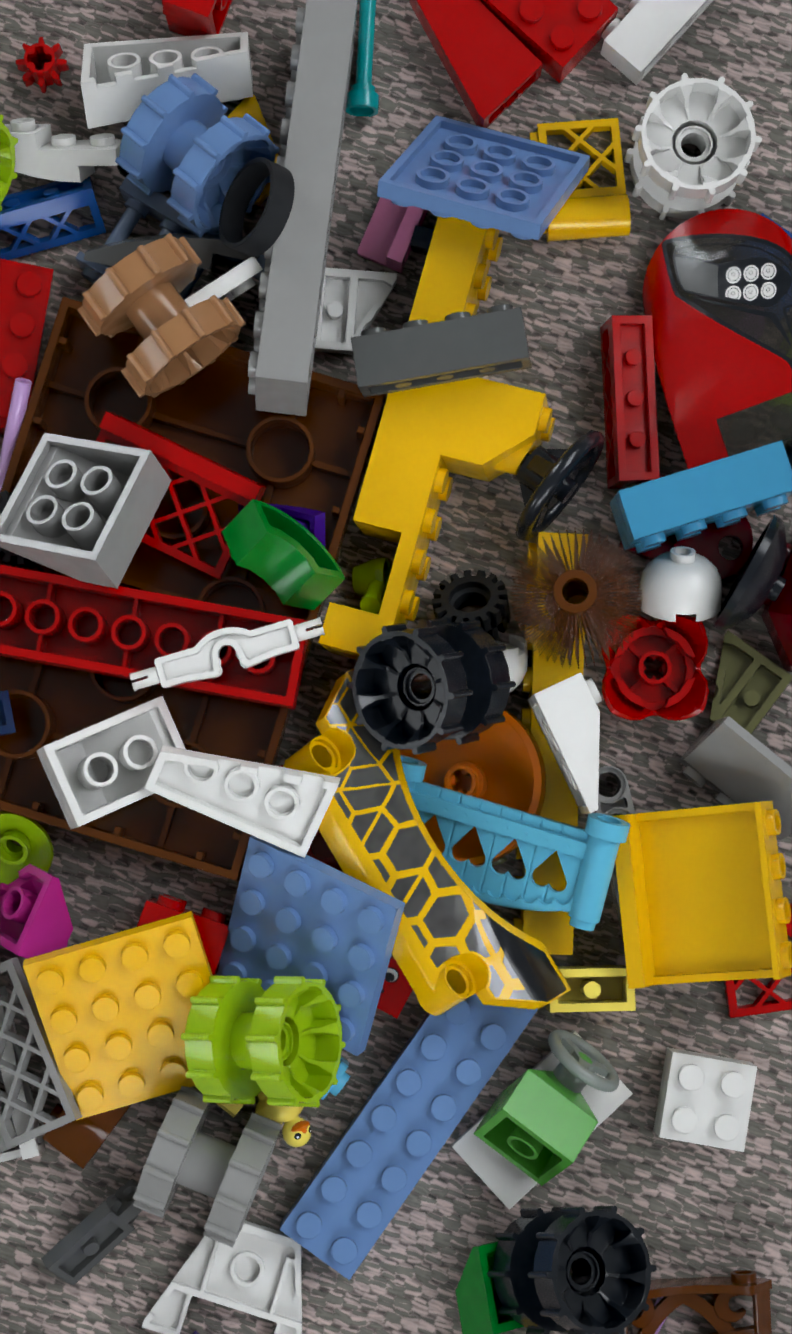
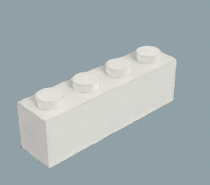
M632 0L628 6L631 11L621 21L615 18L602 33L601 37L604 41L600 54L637 86L714 0Z

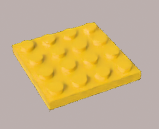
M192 911L24 959L23 969L59 1073L72 1090L82 1115L77 1120L176 1092L181 1089V1086H195L192 1078H186L188 1067L185 1057V1042L181 1039V1034L185 1033L187 1018L192 1006L190 998L191 996H197L210 983L212 972Z

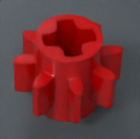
M40 37L38 43L31 46L24 43L22 45L25 51L24 59L16 60L18 70L26 72L22 77L25 86H31L35 82L39 85L42 93H46L47 86L54 83L61 87L63 84L60 79V72L68 71L69 65L67 60L59 59L63 53L60 44L57 43L49 47L45 44L43 37ZM42 60H48V62L44 63L42 70H37L41 66Z

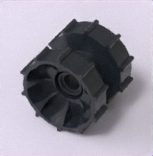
M445 617L427 620V627L407 629L404 623L383 626L381 635L372 639L367 645L357 647L356 650L359 653V657L354 667L353 679L347 683V687L352 689L354 704L359 716L356 724L364 725L369 733L382 743V751L395 748L412 749V753L417 755L435 751L437 749L436 743L441 740L456 739L458 745L479 741V734L489 729L493 724L505 721V717L502 714L508 702L510 688L515 687L516 683L510 681L509 668L503 653L506 650V645H498L494 638L480 627V620L451 623L450 619Z
M594 1206L593 1210H585L583 1207H553L551 1211H543L541 1208H522L520 1210L521 1216L512 1222L504 1233L495 1234L496 1239L499 1241L494 1253L493 1269L487 1272V1276L493 1277L495 1291L502 1305L499 1313L510 1315L517 1323L526 1327V1334H549L550 1331L568 1334H625L624 1328L632 1323L641 1311L649 1310L646 1300L650 1290L651 1272H655L657 1268L650 1263L648 1249L642 1238L644 1229L635 1228L627 1219L617 1214L616 1206ZM571 1266H572V1277H571V1275H570V1268H571Z

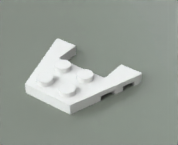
M246 1220L233 1248L204 1236L143 1321L142 1328L161 1334H180L191 1298L195 1296L276 1322L274 1334H302L301 1245L283 1232Z

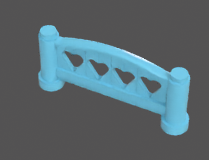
M400 755L407 785L423 823L425 824L434 815L436 816L445 843V850L442 853L443 857L459 878L482 902L520 910L567 912L571 917L569 922L571 926L581 930L594 931L595 925L600 923L620 843H626L630 823L610 815L590 813L587 817L585 829L463 794L423 782L427 764L421 760ZM474 827L485 855V862L482 866L473 865L469 859L458 861L452 854L453 846ZM514 839L517 841L526 869L523 878H515L509 871L498 873L492 866L494 857ZM555 851H557L567 881L566 888L562 891L553 889L550 884L538 885L533 880L534 870Z

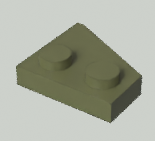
M728 630L723 640L710 722L729 716L750 734H753L792 682V675Z

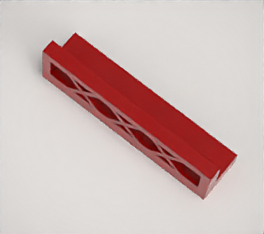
M612 315L600 327L608 489L621 488L627 483H645L660 478L652 315Z

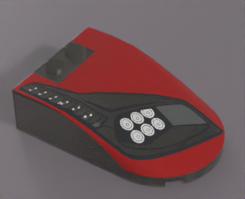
M718 209L698 214L677 226L663 239L649 262L643 283L644 314L652 315L654 358L667 406L688 469L780 440L785 441L792 438V239L776 223L751 211Z

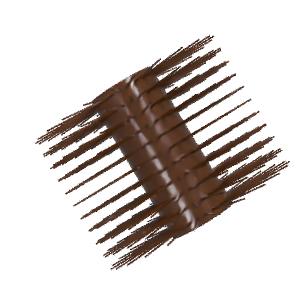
M584 529L579 565L578 541L575 531L574 569L567 532L572 569L570 570L558 530L566 568L552 536L551 542L556 557L545 539L543 542L545 543L546 554L542 551L536 556L529 550L542 566L540 567L533 560L529 559L533 564L527 565L531 568L528 572L536 577L525 571L521 572L524 574L522 575L524 578L516 577L520 578L516 580L520 581L517 584L528 587L517 585L512 587L529 590L512 589L526 592L517 591L510 593L527 595L511 596L530 598H512L523 600L511 603H530L514 604L512 606H524L515 607L512 610L517 608H525L518 611L529 610L515 614H524L515 619L527 616L523 618L527 620L517 623V625L527 621L529 622L526 624L533 622L520 629L521 631L533 625L531 628L536 626L528 633L526 632L531 628L522 633L527 638L529 637V640L531 638L536 640L544 633L536 644L537 648L545 643L546 647L550 646V652L552 655L554 653L556 659L560 654L564 660L568 650L567 658L570 667L575 638V657L578 669L579 628L586 663L583 628L595 666L588 632L602 663V652L598 642L609 660V646L611 647L614 643H618L624 648L612 633L614 632L623 640L626 637L622 634L626 633L625 631L627 630L624 629L626 628L618 622L627 627H633L631 625L633 624L632 622L639 619L636 617L638 615L624 611L640 614L641 612L626 609L640 611L641 609L629 607L640 608L642 605L629 604H641L642 602L626 601H641L629 599L641 596L622 597L642 594H628L642 591L627 588L640 585L639 583L628 585L639 580L626 583L633 580L626 579L639 574H632L628 577H625L627 575L622 576L635 568L623 573H617L622 569H618L621 565L630 561L626 560L624 563L619 561L611 568L615 564L613 563L615 561L614 558L622 549L617 553L616 551L612 552L609 557L607 555L608 551L604 552L600 559L599 555L603 550V544L600 545L597 539L593 547L592 544L594 545L589 537L586 547ZM582 595L586 597V599L579 604H572L567 602L572 596Z

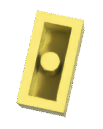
M626 965L557 966L571 990L546 1005V1009L550 1013L636 1011L635 988L628 989Z

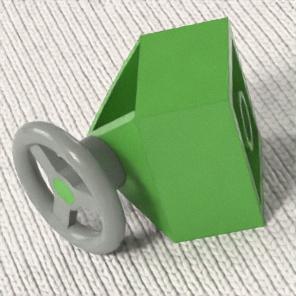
M562 1029L553 1030L548 1036L549 1047L560 1061L553 1071L535 1069L525 1071L498 1095L473 1133L541 1186L574 1163L598 1124L596 1117L581 1094L583 1088L589 1085L603 1092H613L619 1086L618 1074L611 1063L587 1041Z

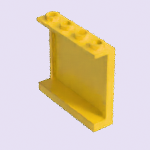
M773 800L613 816L627 821L631 825L626 843H620L615 861L628 989L646 988L652 985L760 978L780 980L792 975V941H788L786 924H789L791 920V908L788 898L783 897L781 879L786 877V863L783 854L778 853L776 835L781 833V818L779 811L773 809Z

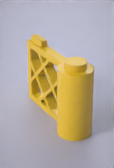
M618 118L537 124V132L530 133V140L547 144V136L563 134L573 143L568 150L576 152L580 148L595 160L543 233L546 234L547 242L629 236L631 229L630 204L626 194ZM610 131L611 144L602 154L586 142L593 132ZM611 154L613 156V162L607 159ZM602 165L615 175L616 186L599 187L589 178Z

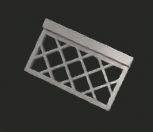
M18 957L0 963V974L8 971L14 986L10 999L0 994V1004L7 1007L2 1026H0V1069L14 1075L9 1094L0 1090V1153L82 1117L72 1090L59 1073L35 1000ZM16 1012L26 1016L30 1029L27 1038L10 1031ZM7 1040L23 1047L18 1066L1 1059ZM32 1052L43 1057L46 1065L43 1079L26 1071ZM23 1080L40 1088L34 1107L17 1099ZM48 1092L59 1097L66 1115L56 1118L43 1111ZM14 1108L31 1116L26 1132L19 1136L16 1134L11 1119ZM39 1120L46 1123L44 1125L37 1127Z

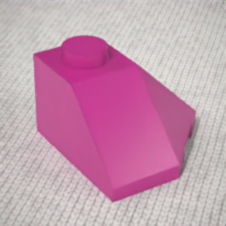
M29 864L18 871L19 878L10 884L0 883L1 946L27 959L67 947L73 926L59 878L35 865Z

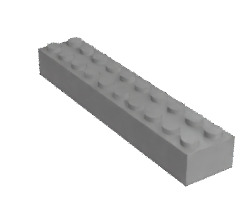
M306 0V8L298 7L295 25V33H297L296 42L292 45L290 70L292 71L290 81L287 82L285 97L286 115L282 119L280 132L281 151L276 161L277 164L287 168L292 173L295 192L292 209L283 231L275 243L264 252V259L266 260L264 272H261L259 311H256L254 320V351L250 352L248 365V394L255 395L256 410L298 416L307 415L355 42L357 0Z

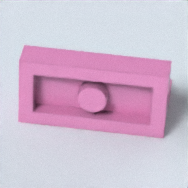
M380 197L357 250L358 255L402 273L412 249L410 243L415 225L422 226L428 210L414 206H398L393 204L391 200Z

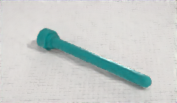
M360 0L356 82L351 86V91L347 93L346 112L353 116L372 117L378 114L379 95L375 92V86L372 85L376 0Z

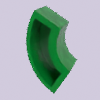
M252 499L222 531L229 547L230 556L236 565L246 568L264 579L276 592L283 605L315 610L346 579L334 558L310 531L288 514L262 501Z

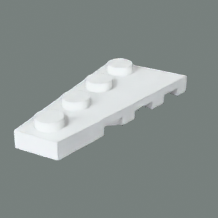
M163 745L144 789L305 858L341 778Z

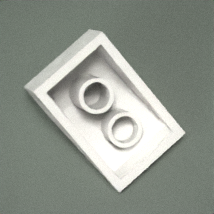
M580 672L533 694L528 699V702L581 814H590L598 810L600 711L597 703L602 702V699L592 678L585 680Z
M160 696L47 744L36 750L71 830L154 794L144 789L162 746L186 748L163 696Z

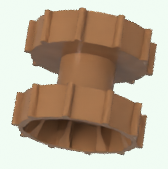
M169 233L164 238L144 246H138L137 250L124 257L114 266L108 267L91 288L82 294L84 297L82 306L77 310L96 337L104 334L112 338L117 333L135 327L144 341L132 353L126 356L128 358L126 367L121 370L139 398L144 395L155 398L160 393L168 391L179 384H184L186 380L209 364L214 363L217 357L233 342L237 341L241 327L246 324L228 297L221 300L216 295H213L209 299L189 307L180 295L186 286L196 279L197 267L202 264L201 259L184 236L177 239Z

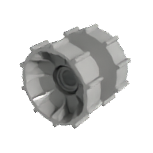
M181 1086L180 1091L172 1101L143 1167L136 1192L133 1196L135 1200L133 1206L163 1218L173 1201L179 1185L214 1198V1203L204 1226L205 1231L203 1235L233 1248L270 1161L282 1124L252 1112L237 1146H234L202 1132L212 1104L203 1102V1094L193 1087Z

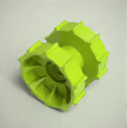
M211 975L210 983L197 996H191L190 1002L192 1006L187 1018L185 1033L181 1034V1039L185 1042V1057L188 1067L186 1078H192L195 1086L203 1094V1102L255 1104V1096L262 1091L268 1097L267 1105L319 1107L320 1099L328 1092L332 1085H337L338 1083L336 1075L340 1065L342 1048L346 1046V1043L342 1041V1025L339 1015L341 1004L335 1003L333 996L325 987L326 980L305 979L304 976H274V984L265 991L261 987L262 980L260 978Z

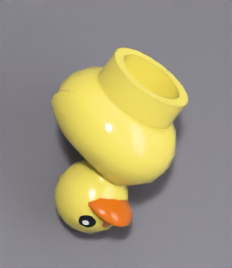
M261 1091L257 1095L259 1102L256 1105L255 1113L280 1124L284 1122L282 1135L288 1145L301 1147L307 1144L311 1137L310 1122L299 1117L304 1107L267 1105L268 1097Z

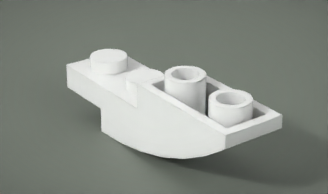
M17 118L11 120L10 124H4L11 136L18 138V143L15 145L16 159L14 172L46 180L81 183L95 173L94 166L119 165L115 160L120 156L122 139H115V135L112 133L95 134L90 136V140H76L75 134L52 136L51 125L35 124L34 118Z

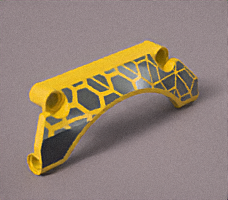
M354 669L343 674L336 680L315 723L321 735L312 739L285 760L283 767L341 778L318 830L345 874L405 902L392 955L415 992L421 1007L429 1014L437 1016L476 994L483 1005L534 1010L538 1008L539 1010L570 991L571 988L544 944L509 924L492 911L468 888L445 860L427 831L414 804L405 779L400 750L395 748L382 751V743L373 737L364 725L356 724L359 716L354 704L352 689L347 687V683L353 679Z

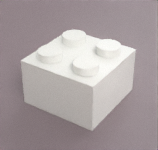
M667 1047L653 1131L660 1138L744 1152L757 1066L749 1061Z

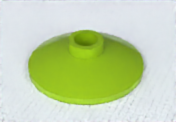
M0 811V883L10 884L19 878L18 871L29 864L48 872L54 855L51 839L45 829L34 819L8 811ZM11 840L17 841L21 846L15 845Z

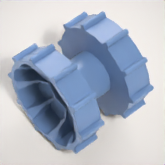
M194 73L191 78H177L171 74L168 77V81L158 86L148 96L143 95L141 97L142 102L131 116L127 126L121 128L120 131L123 133L120 144V156L116 158L115 162L129 173L127 179L148 196H151L153 192H171V197L166 203L179 213L177 219L197 236L202 237L204 233L219 231L222 204L238 172L249 161L258 157L274 162L275 154L279 152L280 148L269 139L270 130L248 113L243 118H228L224 114L228 111V108L216 97L218 90L198 74ZM270 176L258 187L246 212L250 213L252 211L253 204L261 195L266 184L270 183Z

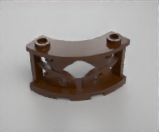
M735 1270L730 1272L731 1277L651 1280L646 1300L649 1310L641 1311L631 1324L640 1328L637 1334H655L666 1317L680 1305L684 1304L698 1312L715 1328L717 1332L710 1334H772L769 1290L772 1289V1279L757 1278L756 1271ZM698 1294H714L711 1304ZM735 1296L752 1297L754 1325L733 1328L729 1322L741 1320L745 1316L746 1310L743 1307L738 1310H731L728 1304L731 1298ZM663 1297L655 1306L650 1300L652 1298ZM627 1327L624 1328L625 1334H628Z

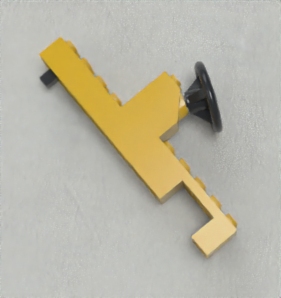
M438 217L434 229L415 225L410 246L414 253L427 255L409 321L422 319L427 320L429 324L445 321L447 315L456 312H469L471 316L477 314L480 300L486 301L490 293L492 277L487 276L491 261H498L502 249L503 238L498 237V229L478 228L469 221L454 217ZM479 377L388 393L353 521L363 534L398 543L379 615L329 602L323 623L325 635L320 636L318 643L333 654L358 660L359 653L356 650L357 647L365 646L372 639L381 635L383 626L403 623L407 626L408 620H415L420 604V597L415 596L419 580L426 581L431 565V557L426 556L430 540L437 541L441 530L442 517L437 516L441 501H448L452 490L453 478L448 477L449 472L487 482L504 473L516 475V479L520 483L525 507L518 519L515 534L520 540L530 541L538 536V532H543L558 517L581 488L601 455L605 441L603 434L591 430L577 439L568 449H545L541 446L542 442H550L555 424V418L552 417L553 408H549L546 394Z

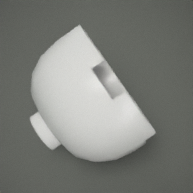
M686 546L673 547L670 552L660 554L651 560L642 572L639 585L641 587L639 590L642 591L638 592L642 594H638V596H641L638 597V600L642 602L641 610L654 618L676 622V614H696V622L715 617L721 610L722 584L720 574L712 562L706 557L697 554L693 548Z

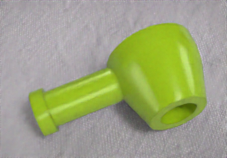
M388 558L372 559L353 568V589L355 593L364 595L360 602V608L363 611L374 614L380 611L381 599L384 597L391 572Z

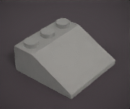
M44 433L0 515V548L79 581L118 589L172 480L151 450Z
M727 716L710 722L680 758L679 762L686 767L682 773L698 787L702 788L707 784L716 791L718 795L715 800L720 805L773 800V809L779 811L781 818V833L776 835L777 840H784L792 833V767L731 717Z

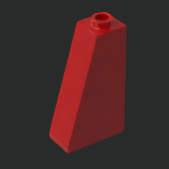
M480 0L409 1L476 126L488 128L540 78L543 63Z

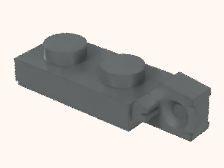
M132 1178L117 1189L115 1195L113 1194L106 1201L104 1200L41 1259L46 1269L74 1286L135 1229L133 1222L142 1211L133 1206L135 1201L133 1196L138 1182Z

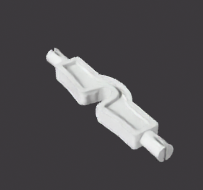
M320 617L296 625L293 624L291 619H287L253 630L240 627L222 628L203 637L195 647L156 658L154 667L129 673L130 680L135 681L148 677L147 679L132 683L134 691H137L138 689L161 683L163 688L167 689L188 682L217 678L223 673L219 653L225 646H231L235 649L236 656L243 668H251L276 656L300 649L299 642L321 635L324 636L325 632L323 627L306 631L321 626Z

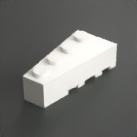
M248 32L84 44L80 84L87 128L129 121L142 102L141 97L143 95L148 96L158 86L168 81V77L171 74L177 78H191L194 73L198 74L218 90L216 97L221 103L253 97Z

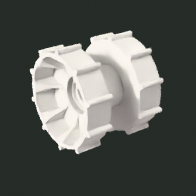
M683 73L680 81L669 85L658 94L653 91L649 94L646 103L648 109L645 115L641 117L639 125L635 127L632 135V140L635 143L633 148L627 150L624 162L630 163L631 178L635 186L632 196H640L648 206L659 212L660 220H664L666 216L690 219L698 214L716 210L722 204L730 206L736 196L733 189L736 184L742 185L748 174L746 169L750 163L749 160L762 141L760 136H756L755 123L750 111L753 101L745 102L736 91L724 84L725 78L723 76L718 81L706 78H688L687 73ZM684 144H694L699 148L701 155L698 157L687 156L681 146Z

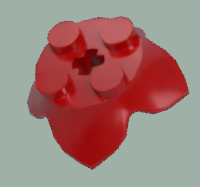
M676 614V622L661 619L649 621L643 616L638 615L636 617L639 619L636 621L639 622H632L635 624L633 627H636L633 629L618 622L628 628L625 632L631 635L626 637L629 641L622 640V646L624 647L622 649L615 644L617 646L616 653L609 646L610 660L601 647L602 657L606 665V672L602 680V694L610 713L630 721L643 720L649 716H659L667 720L680 721L702 713L707 704L709 694L708 682L701 672V664L707 655L708 639L703 622H696L695 617ZM646 658L650 662L654 661L655 658L661 662L662 665L659 667V672L662 676L660 679L657 680L655 676L648 678L644 674L646 666L643 662Z

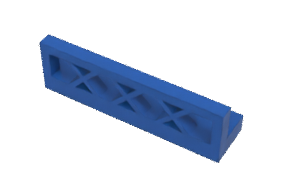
M90 176L81 183L55 181L5 196L1 204L0 230L15 236L10 247L0 249L1 259L11 260L106 233ZM89 206L95 223L77 227L66 220L72 210ZM44 219L55 225L50 235L42 238L27 233V230L32 221Z

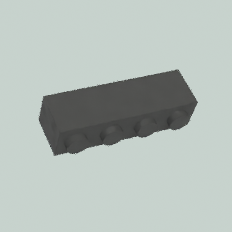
M510 304L492 306L487 309V313L473 316L469 312H456L447 315L445 321L429 324L427 320H412L404 323L403 328L386 331V328L383 327L369 328L363 330L361 336L351 337L358 388L364 398L532 368L521 307L513 308Z

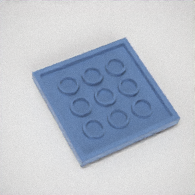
M436 115L380 178L377 196L389 199L398 206H414L429 210L438 217H454L469 221L478 228H494L509 232L518 239L539 240L588 172L591 156Z
M250 836L228 926L229 933L222 952L217 975L260 978L262 980L261 987L265 991L274 984V976H304L305 979H325V987L333 996L335 1003L341 1004L339 1015L342 1025V1041L346 1043L345 1048L342 1049L358 1056L367 1046L405 902L311 856L306 855L303 858L255 836Z

